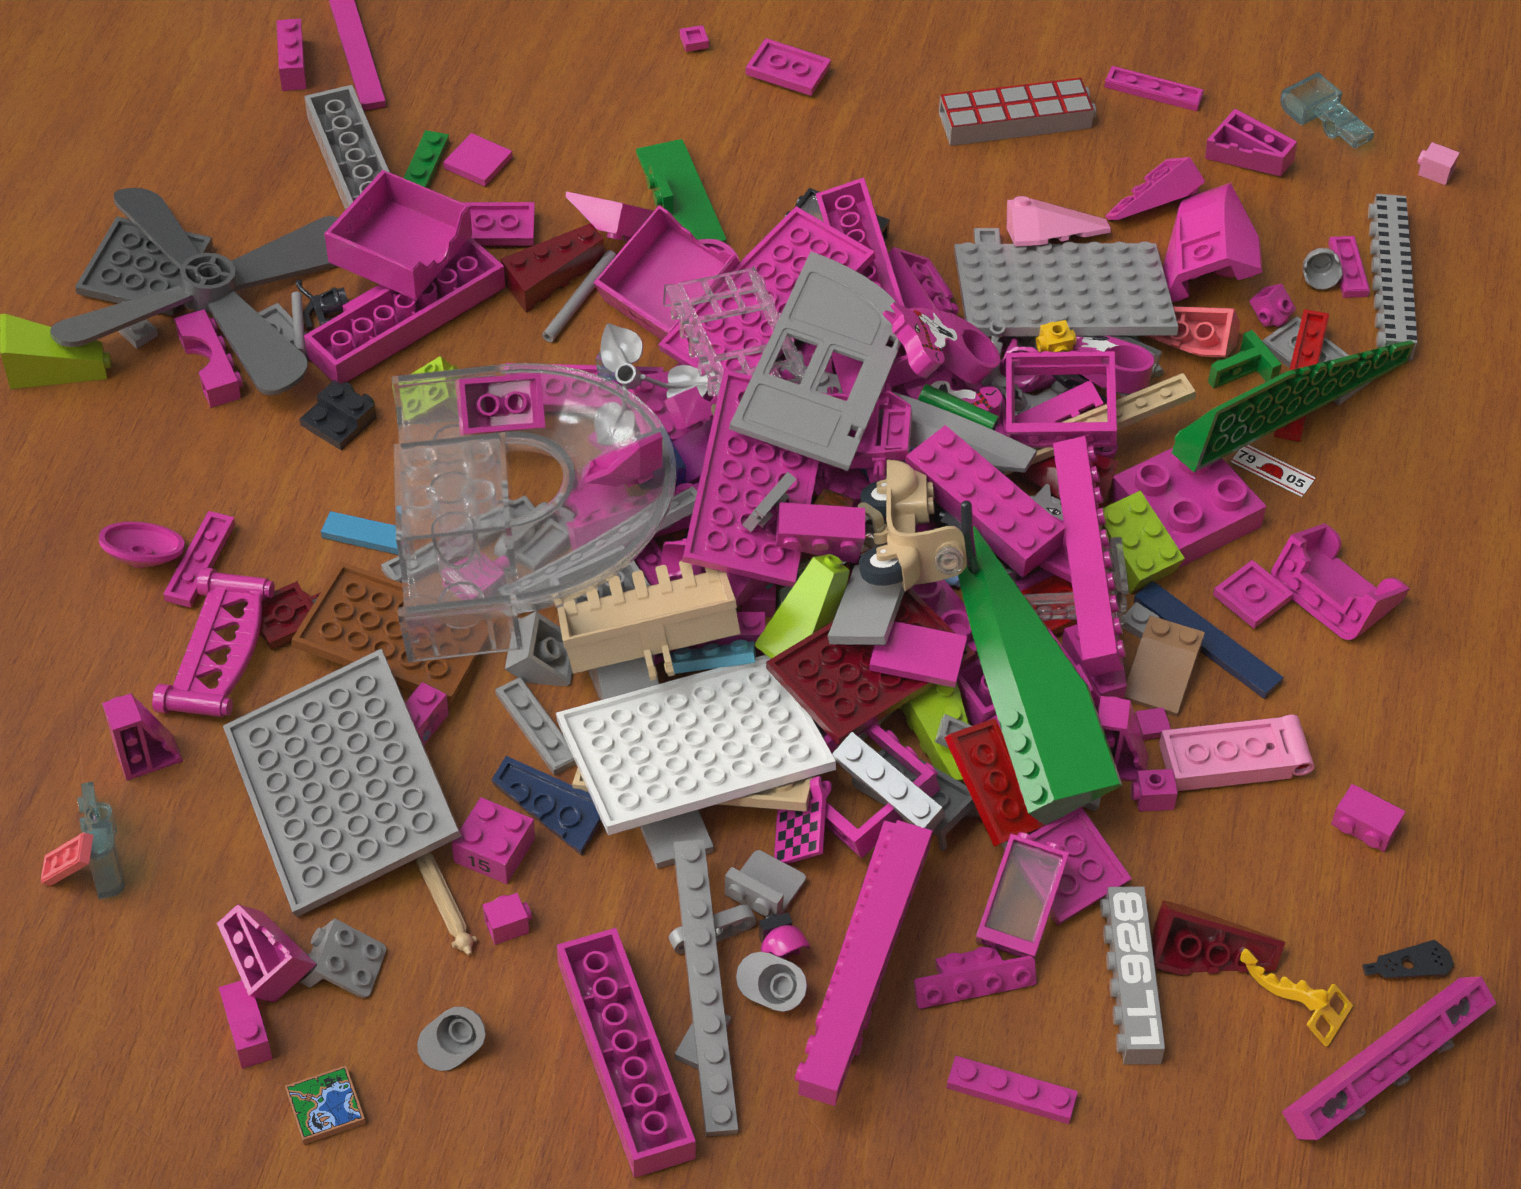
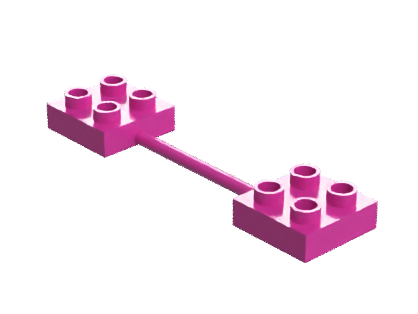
M1171 448L1113 476L1109 498L1115 503L1141 490L1185 559L1178 567L1180 568L1260 528L1266 505L1223 459L1194 473L1171 453L1173 449ZM1039 569L1015 581V583L1020 588L1019 590L1023 591L1054 574L1044 569ZM940 580L925 584H914L911 589L956 634L967 636L966 644L976 653L975 661L978 660L979 656L965 604L947 582Z

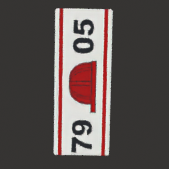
M1250 445L1239 449L1231 460L1232 463L1303 497L1315 480V477Z

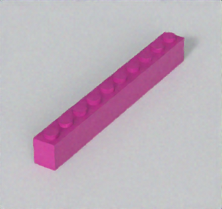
M1085 436L1053 443L1082 660L1090 677L1123 670L1121 658L1126 657L1123 640L1118 639V635L1123 634L1120 618H1115V612H1119V605L1116 595H1112L1111 590L1116 589L1113 573L1108 571V568H1112L1113 564L1110 552L1105 551V546L1110 544L1106 529L1102 530V525L1106 524L1103 508H1099V504L1103 503V497L1100 487H1096V483L1100 482L1097 466L1093 467L1092 463L1097 462L1096 452L1093 445L1088 446Z
M897 820L894 830L887 831L883 843V848H886L884 856L879 854L874 867V872L877 875L875 880L869 879L864 894V897L868 899L865 905H859L855 917V922L858 923L855 931H849L845 948H848L846 957L840 956L836 966L835 974L839 976L836 983L830 982L825 1000L829 1001L826 1009L820 1008L815 1024L819 1029L816 1036L810 1035L805 1049V1053L809 1054L806 1063L800 1062L797 1068L795 1081L799 1082L798 1095L836 1106L928 855L932 830Z

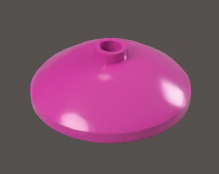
M121 522L106 526L99 533V544L107 554L136 568L154 567L173 561L184 551V540L178 533L156 524Z

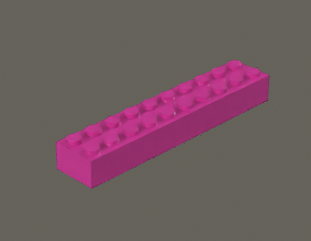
M864 177L817 193L816 197L824 223L875 251L876 259L861 275L886 291L897 304L905 307ZM888 340L886 346L892 348L894 342ZM903 344L900 345L897 356L886 379L885 387L886 383L894 387L921 378L911 369Z

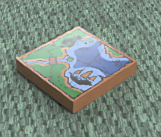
M346 1065L285 1086L304 1145L366 1124Z

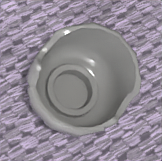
M1318 248L1308 253L1303 261V274L1307 284L1320 290H1327L1335 286L1342 277V266L1338 254L1329 248Z

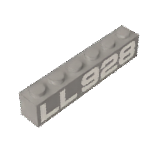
M1108 887L1106 898L1101 899L1100 912L1101 917H1106L1107 925H1104L1103 928L1104 943L1109 944L1110 952H1107L1106 956L1107 970H1112L1113 979H1110V996L1116 998V1006H1113L1114 1025H1119L1120 1032L1116 1035V1049L1118 1053H1122L1123 1065L1161 1064L1165 1044L1145 888Z

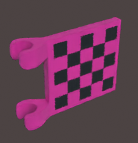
M820 776L810 780V790L813 799L809 800L807 811L777 809L774 858L785 864L823 854L826 798L831 791V783L829 781L821 782L822 778Z

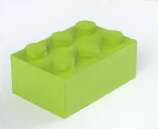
M1141 490L1103 508L1106 524L1102 525V530L1106 529L1109 544L1112 545L1109 552L1113 568L1130 594L1144 588L1152 580L1156 582L1178 569L1185 558Z

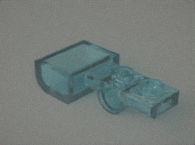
M1319 72L1282 90L1280 97L1281 106L1298 124L1303 125L1318 117L1322 120L1323 130L1329 138L1334 139L1340 136L1354 149L1373 139L1374 131L1340 103L1343 92Z
M93 781L82 783V796L77 797L80 814H84L85 817H80L79 820L82 833L94 835L89 861L99 899L113 897L124 889L125 878L115 837L117 827L112 808L107 803L98 802Z

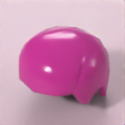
M784 925L770 931L762 942L761 952L770 953L784 959L792 953L800 954V948L802 947L809 949L811 946L799 928Z

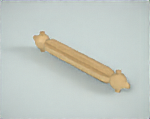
M427 853L418 857L416 863L449 933L455 937V941L451 943L452 947H457L460 951L471 955L473 942L477 941L476 936L466 933L467 926L433 855Z

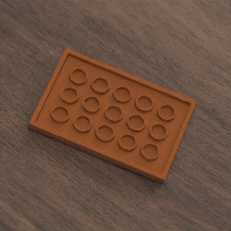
M340 561L293 636L292 647L344 666L382 649L398 685L415 691L423 682L447 695V703L451 704L492 632L497 616Z

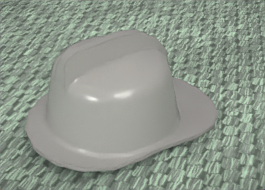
M765 952L752 953L742 960L737 969L736 980L742 994L750 1000L773 1010L782 1012L792 1010L805 997L807 981L802 969L780 957Z
M453 1007L438 1016L420 1033L417 1046L418 1054L422 1061L430 1068L439 1071L451 1070L460 1065L484 1043L486 1032L481 1015L466 1007Z

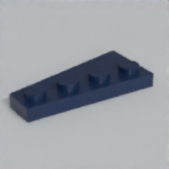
M505 756L491 779L493 785L582 856L602 822L590 793L582 789H575L571 784Z

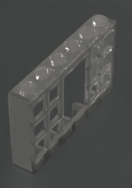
M755 266L680 282L679 284L664 285L663 305L664 307L671 306L670 312L673 320L680 319V336L682 339L689 337V355L691 358L697 356L699 358L698 374L700 377H708V395H716L718 398L724 372L720 361L737 357L743 369L734 372L753 376L756 367L749 368L744 356L760 352L763 354L767 344L716 355L701 323L762 310L774 331L781 313L777 312L772 294H768L763 276H759ZM754 293L759 304L745 306L740 295ZM734 297L739 308L722 312L716 300ZM710 302L715 313L698 317L692 305ZM787 336L782 345V350L787 360L775 362L771 373L773 376L781 378L777 369L791 366L796 378L787 381L799 385L807 369L804 365L801 351H797L794 345V338Z

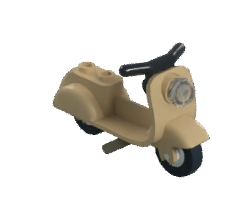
M887 460V479L867 485L862 490L861 503L858 504L859 508H865V515L872 519L874 539L872 537H865L864 545L870 550L866 551L859 561V569L863 580L876 586H887L900 582L904 591H907L914 584H925L955 577L963 572L966 564L970 573H977L979 571V564L975 549L971 502L965 500L961 503L962 528L945 526L915 533V526L917 524L929 523V514H934L933 482H927V475L915 471L904 462ZM883 518L887 519V525L884 524Z

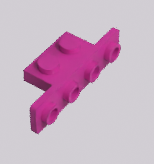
M979 947L975 951L961 954L950 953L945 957L936 958V970L939 974L914 980L916 1005L919 1009L1035 985V960L1033 956L1029 955L1003 961L995 947Z

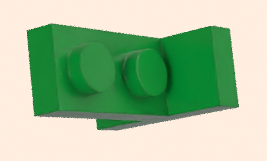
M1250 330L1243 334L1240 352L1224 360H1218L1211 365L1208 383L1215 389L1254 372H1258L1267 382L1279 376L1282 364L1256 333Z

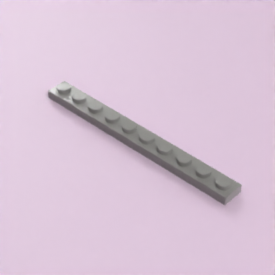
M704 840L676 841L673 844L705 1137L732 1135L738 1133V1123Z

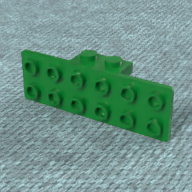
M679 139L637 148L636 155L646 176L647 186L649 190H652L655 205H660L669 211L697 240L715 239L726 243L725 234L684 141Z

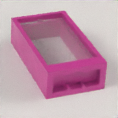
M1019 832L1018 836L1011 834L976 934V942L989 947H995V949L1019 957L1031 955L1035 960L1069 853L1065 852V848L1059 844L1047 842V845L1035 842V837Z

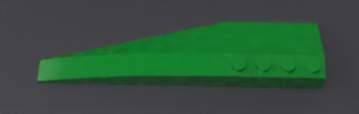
M1409 340L1286 371L1211 409L1192 424L1180 430L1174 438L1175 444L1171 453L1195 473L1407 363L1415 343Z
M973 526L979 571L975 574L970 573L966 564V568L958 575L962 596L982 670L1028 814L1044 825H1047L1123 785L1089 686L1063 653L1058 642L1049 633L1044 622L1027 598L1023 596L1019 590L1020 588L1009 576L1003 564L997 559L993 553L994 551L977 527Z

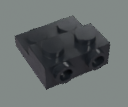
M334 380L317 395L318 403L300 418V424L313 434L342 450L376 419L375 402L368 394H363L362 396L357 394L348 382L341 384Z

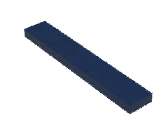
M1153 580L1134 596V603H1139L1158 615L1159 618L1205 632L1200 652L1263 699L1282 684L1284 678L1282 675Z

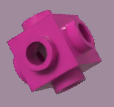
M1282 284L1264 287L1249 301L1263 327L1271 325L1276 327L1282 326L1289 321V316L1296 310Z

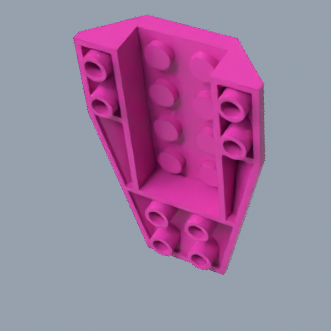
M1231 183L1185 198L1180 203L1162 267L1172 302H1178L1189 297V279H1195L1201 275L1219 271L1228 266H1231L1237 280L1262 273L1260 238Z

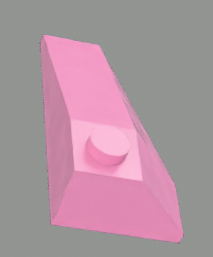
M1024 196L1016 197L1014 200H1007V231L1015 246L1048 244V239L1059 238L1060 241H1066L1073 234L1080 237H1089L1110 233L1111 231L1106 219L1029 199Z

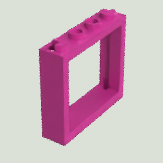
M1115 351L1006 353V437H1010L1031 448L1053 447V443L1082 436L1086 437L1088 446L1116 447ZM1106 374L1107 422L1015 423V375Z
M878 721L856 734V736L863 732L913 773L917 777L913 783L930 798L940 790L936 778L938 773L929 763L923 764L909 746L904 748L899 744V740L890 730L885 732L881 729ZM828 734L823 738L832 754L839 746ZM826 802L824 826L860 858L876 846L884 820L896 823L897 820L905 821L887 804L857 829Z

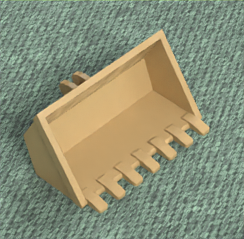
M680 561L682 578L670 581L667 566L661 565L656 567L659 584L646 587L643 571L639 570L632 573L635 590L623 592L620 578L614 576L608 579L612 595L599 598L596 583L589 582L585 584L588 601L576 604L572 588L561 589L564 606L557 609L564 648L568 653L572 672H582L645 657L650 681L657 679V671L653 665L651 655L663 653L664 667L669 677L675 675L669 653L670 650L741 634L736 613V600L726 572L705 567L706 573L694 575L691 564Z

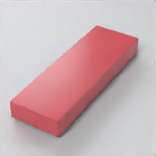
M83 832L46 854L41 884L52 886L87 866L90 861L94 835Z

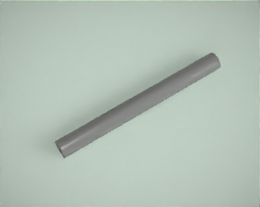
M608 250L542 333L544 340L553 342L596 287L593 282L616 257L613 251Z

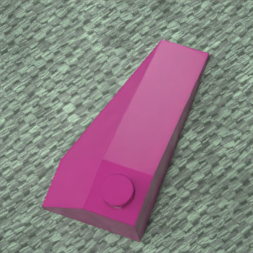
M1190 157L1166 159L1144 177L1145 183L1137 185L1131 190L1134 194L1133 196L1122 199L1105 217L1107 220H1119L1183 197H1191L1199 191L1198 187L1205 180Z

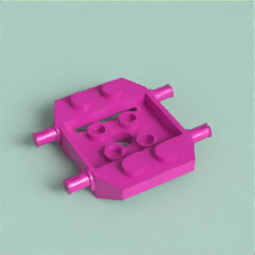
M886 383V387L884 384L849 468H874L873 479L875 481H879V477L880 481L884 480L887 460H905L906 455L910 452L912 407L909 403L891 392L892 385ZM831 386L827 388V394H831L832 397L844 401L848 400L849 395L838 393L837 387L833 386V390ZM884 409L881 446H876L879 411ZM850 429L848 436L854 438L857 431ZM819 461L817 468L819 470L818 482L824 484L825 480V484L829 483L830 471L841 468Z

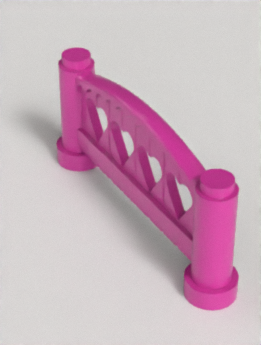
M202 568L197 578V591L199 595L207 597L173 686L158 684L154 690L152 706L156 713L169 714L171 711L216 717H224L231 714L233 702L231 698L227 697L241 679L254 653L261 627L263 599L272 598L275 592L274 582L267 578L218 573L216 569ZM240 602L248 603L243 609L245 614L241 618H234L224 609ZM232 625L240 626L235 631L236 638L230 642L225 641L216 633V631ZM224 648L231 649V652L226 655L228 660L223 665H217L207 656ZM214 672H222V676L217 679L219 685L214 689L207 688L198 680V678Z

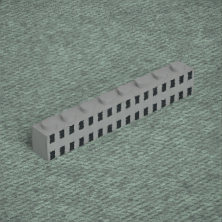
M1376 194L1374 203L1369 204L1368 219H1372L1369 226V236L1373 237L1370 245V254L1374 255L1371 272L1375 273L1372 289L1377 292L1374 297V309L1378 310L1375 317V328H1379L1376 337V347L1411 340L1415 345L1408 360H1412L1417 346L1407 200L1406 196Z

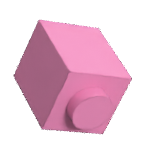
M1432 142L1427 151L1422 150L1418 158L1417 164L1421 165L1418 175L1446 185L1455 170L1459 152Z

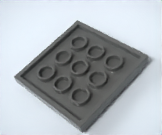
M117 216L77 282L75 289L79 295L122 303L181 286L180 269L131 220ZM185 231L199 254L209 253L213 245L212 237ZM178 306L162 313L173 316Z

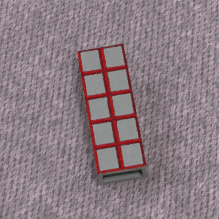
M1080 77L941 94L939 115L949 144L952 146L1089 129L1092 127L1093 118L1096 117V106L1094 103H1091L1089 88L1084 86Z

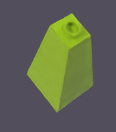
M0 314V354L10 389L107 379V368H111V357L109 352L104 351L101 341L95 340L91 343L75 347L62 346L51 338L50 326L8 314Z
M832 554L813 557L754 646L769 658H773L833 622L846 590L850 570L841 564L842 561Z

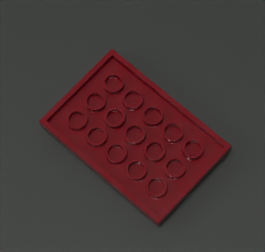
M911 588L904 592L894 620L895 622L955 633ZM831 622L766 661V669L839 746L851 732L855 735L936 684L870 671L869 665L875 645L829 644L828 634L833 624ZM967 644L960 669L975 661L976 653Z

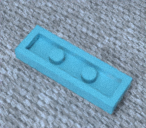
M736 640L727 645L719 646L713 643L698 649L687 647L676 649L674 652H670L674 674L755 663V642Z

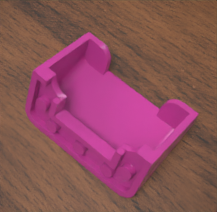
M1326 523L1292 534L1275 562L1271 575L1293 592L1292 599L1345 640H1351L1363 634L1400 604L1410 590L1408 586L1396 578H1387L1376 588L1338 559L1336 556L1341 548V538Z

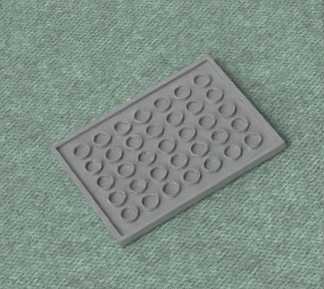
M967 242L954 245V256L965 320L977 327L986 336H991L989 329L990 323L993 320V330L996 332L1001 331L1003 322L1005 323V333L1003 336H1039L1040 325L1066 320L1069 329H1073L1076 336L1177 335L1178 323L1156 243L1090 242L1088 244H1075L1073 242H1065L1063 244L1048 243L1044 245L1015 246L1014 243L999 244L991 242L988 244H973Z
M382 649L223 726L291 910L296 917L462 836Z

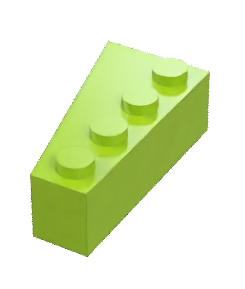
M956 683L955 688L936 684L899 707V710L902 709L905 714L908 726L911 730H914L920 741L919 745L924 754L928 755L932 766L966 785L950 749L935 742L940 721L945 714L968 724L958 684Z

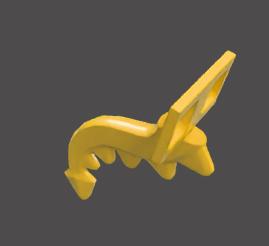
M1244 949L1240 960L1246 964L1252 977L1261 986L1277 996L1302 1002L1310 1011L1315 1010L1307 1026L1324 1046H1329L1353 1007V1004L1336 984H1332L1328 991H1325L1323 989L1314 990L1310 988L1304 980L1294 984L1287 977H1282L1281 981H1279L1273 973L1264 974L1265 969L1255 965L1258 960L1248 949ZM1334 993L1344 1002V1008L1339 1015L1330 1006V1000ZM1321 1015L1330 1025V1030L1325 1038L1316 1029V1022Z

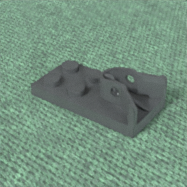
M882 749L878 753L911 782L917 779L913 773L887 751ZM933 767L938 773L936 778L940 790L931 798L943 808L946 816L932 833L938 838L940 850L945 851L947 849L945 835L962 818L979 816V813L967 786ZM854 777L851 779L853 787L885 806L888 804L868 786L857 781Z

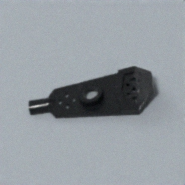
M1434 939L1378 956L1376 962L1363 964L1362 968L1365 976L1380 974L1385 979L1423 976L1447 977L1454 966V962L1449 950ZM1408 961L1412 963L1413 968H1405L1402 963Z

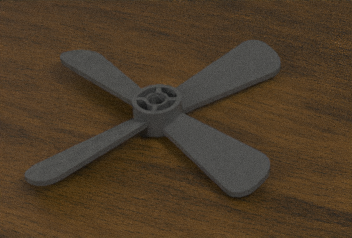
M125 188L114 193L113 198L116 207L180 269L181 286L62 320L51 327V338L62 346L75 347L85 345L184 304L188 309L197 311L205 309L206 312H211L257 390L261 393L277 395L297 385L307 373V359L305 355L237 295L236 291L336 267V265L328 262L324 233L339 217H322L230 261L225 256L216 253L199 254L163 198L157 193L143 188Z

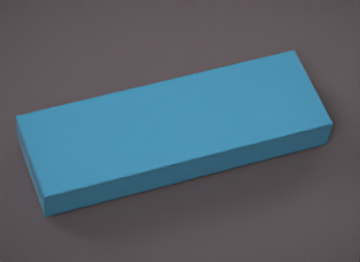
M330 511L321 530V537L397 555H401L409 536V528Z

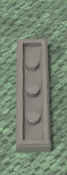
M521 677L495 689L497 698L554 776L577 765L563 734Z

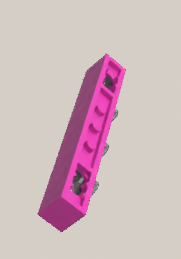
M1481 976L1458 978L1283 1110L1282 1113L1296 1138L1318 1140L1347 1117L1350 1121L1362 1117L1366 1113L1363 1107L1364 1104L1393 1083L1394 1086H1400L1411 1079L1408 1071L1436 1049L1439 1053L1451 1049L1455 1045L1452 1037L1496 1004Z

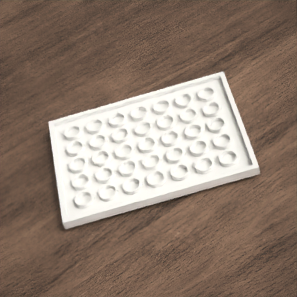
M767 655L756 657L755 663L719 667L556 713L557 722L608 835L836 770V761L811 716L766 669V661L771 658Z

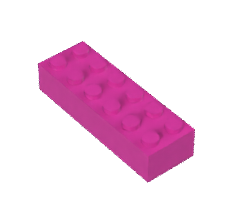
M946 425L906 455L905 463L910 465L915 471L927 475V482H933V500L960 523L961 503L965 500L971 502L973 526L977 527L994 553L1021 577H1025L1062 546L1065 526Z

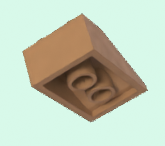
M1150 615L1127 681L1124 699L1150 709L1164 707L1166 714L1177 717L1200 654L1205 632Z

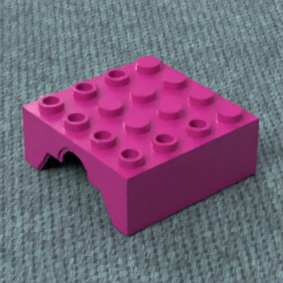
M382 170L324 233L328 262L416 300L472 236L470 206Z
M659 205L593 283L606 303L663 340L740 262L737 256L727 249L719 251L715 247L711 246L708 248L703 245L669 211Z

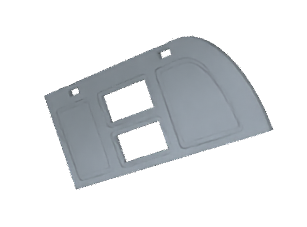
M810 252L733 416L729 429L848 471L902 344L897 336L893 334L892 324L882 314L885 310L895 313L890 305L893 302L896 303V301L877 284L853 269L825 256ZM787 336L817 346L800 385L769 375ZM888 340L894 342L892 348L886 346ZM833 352L864 362L847 401L816 391ZM850 429L857 431L854 438L848 436Z

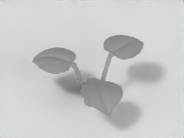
M608 323L601 340V358L604 366L614 372L617 381L622 384L621 391L624 395L625 406L619 401H611L600 408L596 417L598 444L601 446H614L617 443L620 444L628 441L635 435L640 425V417L636 411L629 409L631 403L628 390L636 389L642 381L668 389L667 399L696 386L700 395L704 397L711 389V381L701 370L689 365H680L671 369L668 373L669 383H663L641 374L632 365L642 356L643 342L641 338L629 329Z

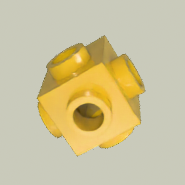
M1066 320L1040 325V333L1036 337L1037 349L1039 352L1073 351V345H1076L1075 332L1073 329H1069Z

